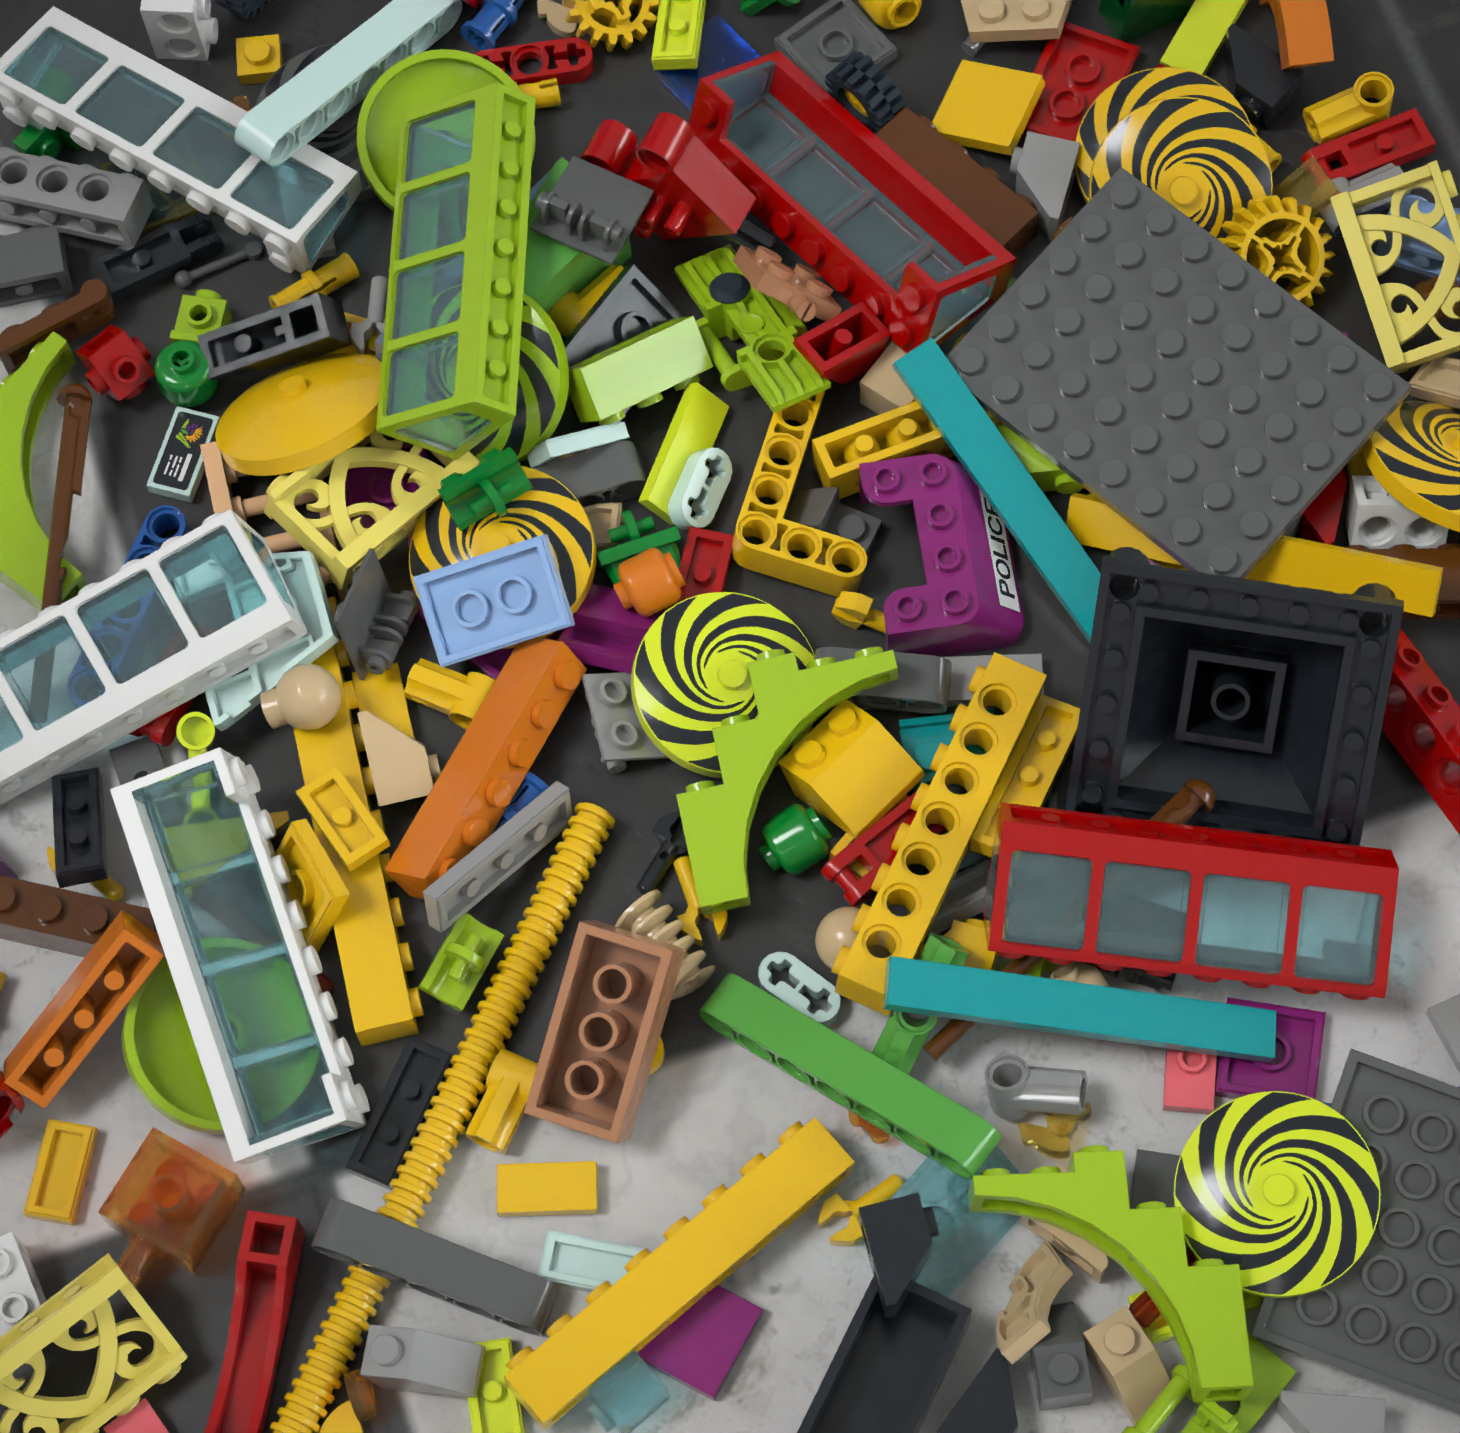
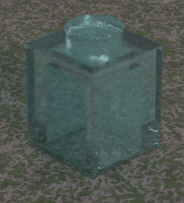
M635 1350L587 1390L591 1401L594 1403L588 1411L607 1433L613 1428L619 1433H631L670 1399L668 1388Z

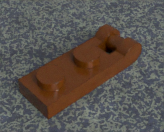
M99 279L87 280L82 285L80 294L62 303L52 304L46 307L41 314L22 324L9 326L0 334V361L8 375L17 371L27 360L31 349L37 343L44 342L53 331L70 343L110 322L116 314V309L106 284Z

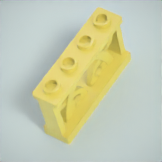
M1437 160L1349 193L1346 191L1330 197L1386 365L1396 374L1408 371V368L1460 351V332L1445 329L1435 318L1441 309L1446 317L1453 320L1460 319L1453 312L1455 304L1460 302V287L1453 288L1460 268V213L1455 214L1450 198L1458 196L1450 170L1441 172ZM1422 188L1428 190L1434 196L1435 207L1430 213L1424 214L1418 210L1420 201L1418 199L1410 208V219L1400 217L1401 202L1404 196L1412 189ZM1392 196L1391 215H1355L1354 209ZM1444 216L1453 241L1433 229L1442 221ZM1385 233L1393 234L1392 248L1389 254L1386 256L1374 254L1372 245L1376 241H1383L1387 245ZM1402 236L1417 240L1444 257L1439 278L1425 301L1417 291L1407 285L1400 283L1379 285L1377 276L1388 271L1399 258L1402 249ZM1398 296H1406L1417 306L1418 310L1412 314V310L1407 304L1404 312L1396 313L1392 310L1393 300ZM1427 325L1441 339L1402 353L1400 347L1416 336Z
M375 428L356 445L327 461L295 471L290 476L287 474L278 476L266 491L268 496L264 513L282 526L306 551H310L315 555L317 562L330 573L329 579L343 590L352 583L353 574L356 568L362 565L369 548L374 549L378 560H380L414 532L422 512L441 497L437 491L441 488V480L454 472L465 474L477 467L480 461L469 451L458 460L430 451L446 466L443 468L419 456L423 448L414 445L410 452L402 451L403 441L399 439L387 440L381 433L376 432ZM368 443H370L372 447H364V446H366ZM358 467L395 469L396 471L391 482V494L396 507L390 511L386 507L368 502L356 503L346 507L345 481L348 469ZM406 473L412 474L408 479V483L414 482L420 487L413 493L405 491L401 486V481ZM330 474L328 484L321 481ZM305 493H312L317 497L318 501L314 504H307L306 509L317 513L329 509V515L320 519L305 518L295 509L294 501ZM359 515H370L375 520V524L370 528H364L360 524L361 517L352 522L350 518ZM333 527L343 550L339 552L319 531Z
M109 1253L0 1336V1404L8 1407L0 1419V1433H10L11 1425L20 1412L27 1414L23 1421V1433H29L35 1427H42L45 1433H99V1428L112 1417H120L130 1412L139 1403L140 1395L154 1384H163L180 1371L181 1363L188 1356ZM120 1290L140 1317L126 1319L115 1324L114 1314L108 1298ZM79 1320H84L86 1322L84 1334L91 1332L96 1327L97 1333L76 1339L69 1335V1328ZM130 1331L146 1332L153 1338V1351L139 1363L131 1364L128 1362V1354L134 1349L142 1348L133 1341L118 1343V1336ZM51 1342L71 1351H84L98 1346L95 1371L85 1395L73 1397L35 1395L40 1389L45 1376V1359L41 1351ZM25 1363L33 1367V1374L29 1383L21 1391L18 1388L21 1387L26 1379L25 1377L15 1378L13 1372ZM116 1372L121 1377L113 1382L114 1374ZM56 1418H67V1419H66L65 1421H63L61 1424H58V1421H57Z

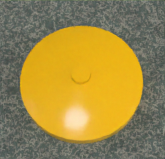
M360 353L328 354L295 363L260 380L242 393L227 408L218 422L215 440L225 462L232 469L240 473L255 476H271L309 468L353 447L376 428L382 362L372 356Z

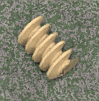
M656 889L634 901L620 916L615 927L686 949L671 1000L690 994L701 987L712 976L715 966L711 965L703 969L698 967L705 959L706 953L703 950L691 954L687 952L693 945L695 938L691 934L680 939L676 937L682 930L684 923L680 919L668 924L665 922L671 915L673 908L669 904L657 909L654 907L662 896V893Z

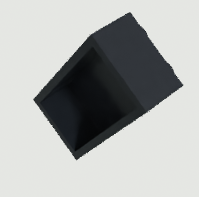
M873 1276L797 1433H918L971 1323L972 1309L915 1282L896 1316L885 1318Z

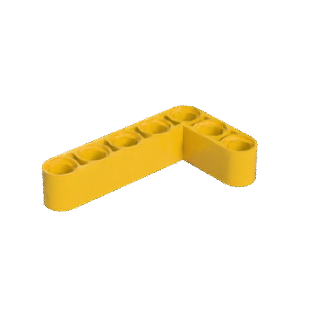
M825 391L773 413L736 523L732 542V556L738 565L746 569L839 597L841 591L856 592L860 587L867 565L865 549L853 540L784 519L825 394ZM785 420H796L802 426H790ZM782 458L789 463V465H778L774 463L771 459ZM769 497L776 504L766 505L760 502L758 498ZM754 536L761 539L764 543L755 545L747 542L744 538ZM800 550L806 553L808 558H796L789 551ZM845 564L849 566L853 570V572H841L834 567V565Z

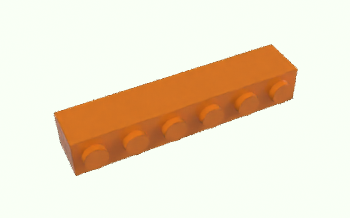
M534 638L518 643L384 869L409 896L424 899L423 891L492 835L507 805L510 804L580 683L582 675L587 670L564 642Z

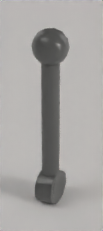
M249 241L242 251L190 272L185 270L177 272L174 279L175 283L181 288H186L191 285L192 280L243 259L258 260L263 255L262 246L258 241Z

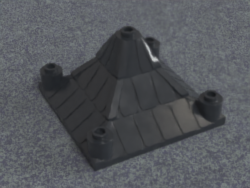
M1120 547L1111 551L1107 557L1103 556L1065 810L1150 820L1183 788L1185 782L1200 779L1210 784L1215 792L1214 807L1210 812L1200 808L1184 825L1360 846L1403 616L1404 600L1397 599L1395 593L1390 588L1379 583L1361 586L1353 594H1341L1306 587L1300 588L1272 582L1205 574L1204 572L1164 568L1151 565L1145 554L1132 547Z

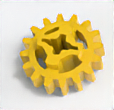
M563 0L562 6L572 8L568 12L565 19L566 22H578L580 25L575 34L576 37H582L587 33L591 36L590 46L592 48L600 40L605 42L607 52H612L616 42H620L621 46L627 50L633 43V37L640 42L645 38L648 32L646 28H652L657 17L653 12H656L659 0H607L606 3L604 0ZM638 5L637 18L630 22V11L633 10L634 6Z

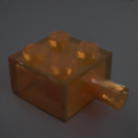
M152 1127L98 1213L109 1227L125 1235L130 1242L117 1265L137 1289L154 1260H161L162 1257L193 1275L247 1189L237 1174Z

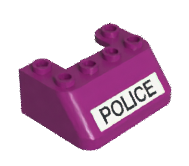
M925 454L859 464V497L861 504L873 503L881 507H890L913 503L927 584L898 589L886 599L884 604L886 651L894 650V652L943 657L1006 648L1015 644L1023 632L1024 615L1008 529L963 465L938 454Z

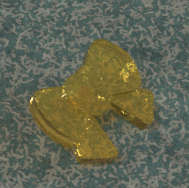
M1087 1101L1085 1111L1081 1115L1043 1112L1048 1115L1046 1119L1047 1127L1024 1122L1018 1123L1024 1146L1034 1144L1035 1149L1047 1157L1066 1159L1071 1154L1069 1141L1074 1136L1078 1125L1092 1116L1090 1103Z

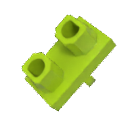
M465 913L454 922L418 988L461 1012L503 939L504 934L487 927L468 913Z

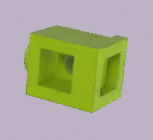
M208 289L197 290L195 296L183 295L175 328L170 333L171 343L180 340H192L199 343L198 335L231 324L233 316L227 300H222L220 294Z

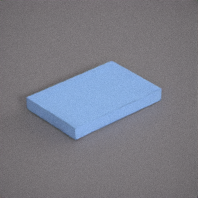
M548 534L521 541L413 577L440 668L575 625Z

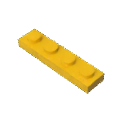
M1041 694L971 838L970 850L988 857L992 856L1000 802L1044 807L1076 739L1080 708ZM1017 850L1012 853V866H1016L1022 851Z

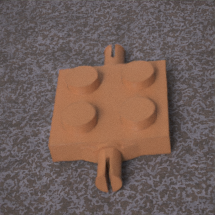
M740 245L733 262L755 290L786 304L790 311L796 313L800 320L802 318L805 322L810 321L814 316L828 321L840 314L842 308L831 296L833 290L819 281L821 276L816 271L799 263L796 264L795 268H791L781 263V256L763 246H758L756 251Z

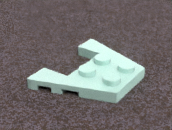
M310 551L272 553L309 634L249 666L247 671L232 676L205 691L213 724L220 731L228 729L260 704L261 693L276 688L278 681L284 673L295 666L312 663L340 641L317 559ZM258 554L269 576L275 584L272 574H275L278 571L277 569L269 571V568L265 562V560L272 559L270 554ZM208 557V560L200 561L174 576L179 598L186 605L227 589L235 620L266 602V597L246 561L227 570L213 557ZM278 590L280 595L287 598L291 603V607L294 608L288 593Z

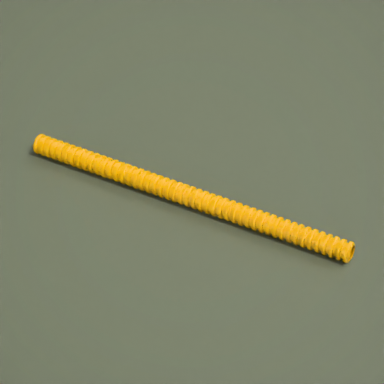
M588 802L576 804L574 810L577 815L569 818L568 825L570 829L567 828L563 831L562 838L564 841L558 842L555 847L558 854L550 857L549 864L551 868L544 869L542 875L545 880L537 883L536 890L538 894H533L530 898L532 907L525 908L523 916L526 919L525 921L521 920L518 922L516 927L519 933L511 936L510 942L512 947L505 948L503 954L506 959L499 961L497 969L500 972L499 974L492 975L490 981L493 986L485 989L484 996L486 1000L479 1001L477 1009L480 1012L479 1014L472 1015L470 1020L473 1026L472 1028H466L464 1036L467 1039L466 1041L459 1042L457 1049L460 1053L459 1055L452 1056L450 1061L453 1067L445 1070L444 1077L446 1081L438 1084L437 1090L440 1093L438 1096H433L430 1101L433 1108L432 1110L428 1109L425 1111L424 1118L426 1122L418 1125L417 1131L420 1134L418 1137L411 1139L410 1145L413 1148L411 1151H406L403 1155L406 1163L405 1165L398 1166L396 1171L399 1177L398 1179L391 1180L389 1185L392 1191L391 1193L384 1194L382 1199L385 1205L384 1207H378L376 1213L418 1229L415 1221L417 1218H423L425 1211L422 1207L424 1204H430L432 1198L429 1193L430 1191L437 1190L439 1186L436 1178L437 1176L442 1177L444 1175L445 1168L443 1164L451 1161L452 1155L449 1152L451 1149H456L459 1145L456 1137L457 1135L464 1134L466 1129L463 1123L464 1121L468 1122L471 1120L472 1113L470 1109L476 1108L479 1104V1100L476 1097L477 1094H483L486 1089L483 1082L484 1080L486 1081L490 1067L497 1053L502 1048H506L503 1041L511 1038L512 1031L510 1027L517 1026L519 1022L516 1015L517 1013H522L525 1009L523 1000L530 999L532 995L529 989L530 986H536L538 983L536 974L543 972L545 965L542 961L549 959L551 956L549 947L556 946L558 942L555 935L556 933H562L564 929L562 920H568L571 915L568 908L574 907L577 903L575 894H580L583 890L581 881L588 880L590 872L587 869L594 867L596 864L594 855H599L602 851L600 842L607 841L609 833L606 830L612 829L615 825L612 815L600 806ZM349 1265L348 1271L351 1274L349 1278L345 1277L341 1281L344 1289L342 1292L335 1293L334 1299L337 1303L335 1306H329L327 1313L330 1317L328 1321L322 1320L320 1328L323 1331L321 1335H315L313 1338V1342L316 1344L314 1350H307L305 1355L309 1360L307 1364H300L298 1370L302 1374L300 1378L293 1379L291 1384L294 1390L292 1393H286L284 1397L285 1401H287L285 1408L279 1407L277 1411L280 1419L278 1422H272L270 1425L273 1433L319 1432L321 1427L317 1422L319 1418L326 1417L328 1412L324 1408L327 1403L332 1404L335 1399L332 1395L333 1389H340L342 1385L338 1379L341 1374H347L349 1368L346 1366L348 1360H354L356 1354L353 1348L354 1346H361L363 1339L360 1337L362 1331H368L370 1325L367 1323L369 1317H375L377 1311L374 1305L375 1303H382L384 1297L381 1291L382 1289H388L391 1284L388 1279Z

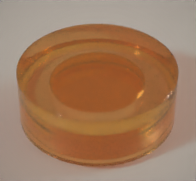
M361 1368L344 1373V1380L354 1413L358 1421L363 1422L377 1417L379 1407L371 1381L360 1375Z

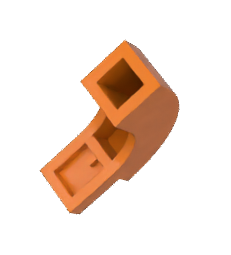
M1258 0V6L1270 5L1273 11L1279 42L1281 70L1323 65L1334 61L1326 0Z

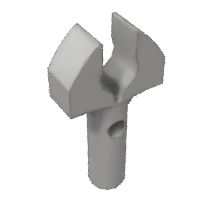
M375 276L371 280L367 318L362 323L351 322V340L360 354L366 355V342L374 335L375 331H378V335L384 332L388 279L384 276Z

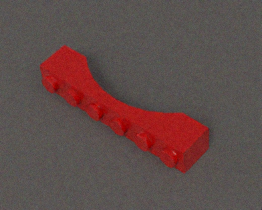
M247 1211L237 1257L233 1308L223 1366L204 1433H264L306 1234L296 1217Z

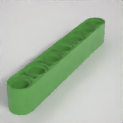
M727 973L698 1011L701 1019L719 1034L965 1179L971 1180L973 1175H976L1001 1140L999 1132L979 1115L736 974Z

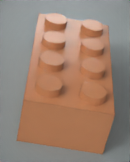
M596 920L579 921L525 1106V1114L614 1143H620L631 1138L686 950L685 948Z

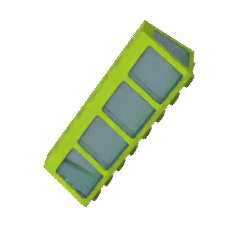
M498 82L406 112L401 120L376 432L456 460L516 416L536 98Z

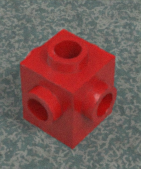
M113 325L108 326L76 351V354L89 370L84 374V377L99 396H103L106 393V395L118 401H121L123 398L125 400L132 399L147 387L146 381L155 374L147 363L152 357L144 344L136 336L130 339L125 330Z

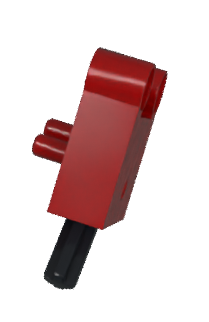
M669 112L659 113L639 146L637 145V136L626 125L613 119L602 121L582 154L581 159L654 190L652 198L633 228L634 234L637 237L647 239L652 231L662 240L720 235L739 247L743 245L756 251L758 246H763L772 250L776 242L775 237L745 219L756 197L694 135L693 129L685 120Z

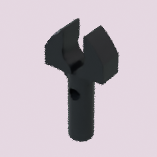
M680 811L659 818L652 829V835L655 839L659 840L660 848L637 884L636 888L642 895L658 888L677 857L689 856L685 837L677 839L674 843L672 839V832L681 821Z

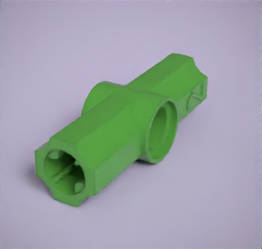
M931 932L917 960L963 966L970 951L944 935ZM892 1010L871 1053L909 1075L938 1017L929 1015L922 1019H916L908 1015L907 1012Z

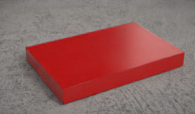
M1065 21L1060 38L1048 40L1033 72L1043 75L1045 86L1021 137L1026 139L1027 132L1029 131L1076 142L1079 127L1089 107L1104 90L1120 79L1131 75L1140 56L1141 47Z

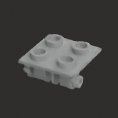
M620 672L582 675L586 692L585 699L589 704L592 716L591 723L595 728L594 735L595 739L598 740L602 756L601 763L603 766H607L608 772L618 773L627 768L626 761L668 758L653 744L639 722L632 701L631 674Z

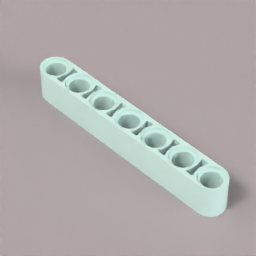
M460 0L391 1L243 116L235 130V143L272 167L279 166L366 98L373 84L391 66L411 55L424 52L447 34L457 23L461 15L462 2Z

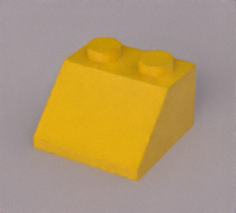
M849 700L839 703L778 762L794 795L807 805L813 806L820 814L855 839L876 824L925 776L921 767L882 724Z

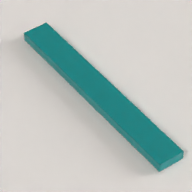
M931 337L895 361L892 366L1090 644L1101 573Z
M890 956L886 962L883 1009L1267 1063L1275 1059L1276 1010Z

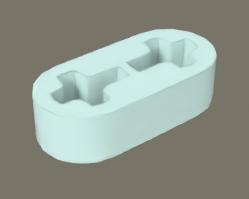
M707 448L692 453L687 459L668 504L670 519L677 528L682 530H689L690 526L703 528L710 524L714 518L732 475V463L729 456L723 450ZM707 461L710 462L709 468L705 466V462ZM709 471L713 474L711 478H707ZM689 500H693L691 507L687 504ZM692 510L696 512V515L693 517L690 516Z
M775 952L762 960L758 972L759 984L762 990L827 1028L837 1021L841 1012V998L839 994L834 992L835 987L830 982L787 952ZM785 967L789 968V979L796 985V988H792L784 981L778 982L776 986L771 984L772 973L770 970L775 969L780 972ZM806 992L816 1000L821 999L823 995L828 997L829 1011L826 1013L823 1010H818L815 1014L810 1013V1001L803 996V993Z

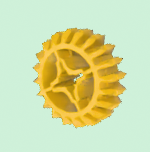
M1277 195L1266 196L1264 201L1261 199H1251L1248 202L1247 209L1240 207L1233 211L1236 222L1225 221L1221 224L1228 236L1227 238H1217L1220 242L1246 261L1248 256L1250 264L1272 281L1276 282L1278 278L1290 279L1292 282L1284 290L1308 308L1314 305L1311 293L1322 294L1326 291L1319 281L1320 277L1329 278L1333 274L1328 268L1324 267L1325 260H1330L1335 256L1332 251L1324 250V244L1328 243L1332 236L1329 233L1318 232L1325 220L1320 217L1310 218L1312 207L1308 205H1299L1297 207V200L1295 198L1284 197L1280 200ZM1275 220L1282 224L1278 232H1272L1269 238L1257 237L1255 235L1256 231L1269 221ZM1298 248H1299L1300 258H1298V255H1297V249H1298Z

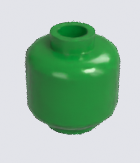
M180 340L170 343L161 350L156 358L154 370L163 395L171 403L179 407L192 408L202 405L213 396L217 389L218 379H208L209 365L204 354L201 352L199 343L192 340Z
M792 804L763 824L762 836L766 843L761 845L759 850L774 871L783 867L787 873L799 875L827 857L830 852L828 841L833 838V834L813 806L806 809L800 804Z

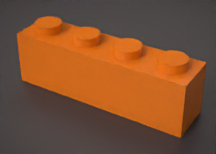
M121 910L4 1060V1083L45 1109L164 957V950L158 933Z

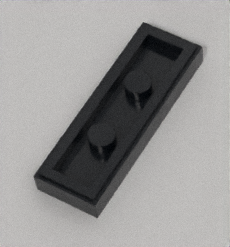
M95 767L52 776L55 872L59 887L64 888L108 879L103 784L99 768Z
M409 1036L345 1167L347 1172L392 1191L389 1184L392 1179H398L399 1174L396 1170L399 1165H405L406 1161L403 1155L406 1151L412 1150L413 1147L410 1145V1141L413 1137L419 1136L420 1133H418L417 1127L420 1123L426 1122L424 1113L426 1110L432 1109L433 1106L430 1101L433 1096L439 1095L440 1092L437 1090V1086L440 1082H445L444 1072L446 1069L452 1068L453 1065L450 1060L454 1054Z

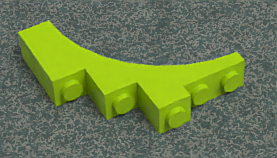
M54 331L44 342L37 343L31 349L27 360L14 374L6 376L0 383V582L39 611H41L49 539L42 530L34 506L31 488L32 449L41 417L55 389L76 363L67 340ZM64 557L61 561V567L67 568L68 571L63 584L61 604L77 596L78 592L87 585L82 573Z
M869 647L855 652V658L836 662L834 657L813 660L807 664V669L798 670L795 652L785 654L783 649L762 652L756 656V661L747 662L759 718L750 720L749 715L731 716L721 721L722 726L712 728L724 784L715 786L714 781H700L686 786L685 793L676 794L699 906L703 915L751 905L747 875L750 829L760 795L777 762L797 737L830 708L863 690L899 679L894 650L883 652L882 647Z
M1104 1145L1083 1147L1079 1152L1072 1153L1067 1172H1061V1169L1058 1167L1044 1166L1035 1168L1030 1173L1010 1174V1171L1007 1169L992 1168L982 1171L980 1175H973L968 1190L970 1212L1012 1214L1051 1224L1082 1238L1116 1261L1148 1293L1170 1326L1185 1361L1193 1402L1237 1401L1247 1398L1254 1383L1239 1264L1224 1265L1223 1260L1210 1258L1198 1260L1193 1263V1266H1188L1181 1207H1166V1204L1163 1202L1150 1201L1138 1204L1135 1209H1130L1124 1150L1109 1151V1147Z

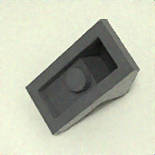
M836 487L798 490L784 518L853 540L865 549L867 558L882 529L881 519L841 504L839 488Z

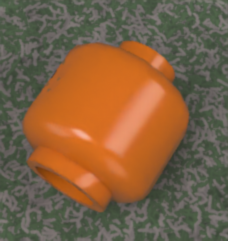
M650 548L619 565L618 575L621 581L614 584L613 587L625 610L634 606L639 615L648 617L677 603L681 598L680 588L685 586L686 583L670 551L663 554L657 548Z

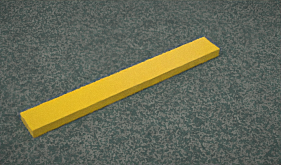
M1078 493L1070 496L1066 525L1079 544L1110 551L1120 547H1132L1140 550L1148 559L1182 565L1097 497ZM1282 535L1244 579L1326 590L1341 594H1353L1361 586L1379 583L1390 588L1395 593L1397 599L1404 600L1403 612L1433 617L1436 611L1443 567Z

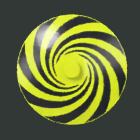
M712 592L685 599L665 611L652 624L638 648L631 673V693L635 712L647 736L669 759L692 772L704 776L722 778L712 728L722 726L721 721L731 716L749 715L750 720L759 718L747 662L756 661V656L762 652L783 649L785 654L795 652L798 670L807 669V664L813 661L815 656L812 647L798 626L789 617L760 599L732 592ZM813 723L797 737L780 760L808 734Z
M1280 1091L1259 1092L1236 1098L1207 1116L1194 1130L1183 1148L1176 1168L1173 1191L1174 1207H1181L1185 1241L1198 1260L1221 1259L1224 1261V1265L1239 1264L1242 1291L1270 1298H1288L1305 1295L1330 1285L1344 1275L1361 1257L1374 1234L1379 1216L1381 1196L1378 1172L1372 1154L1361 1135L1351 1123L1337 1111L1318 1100L1301 1094Z

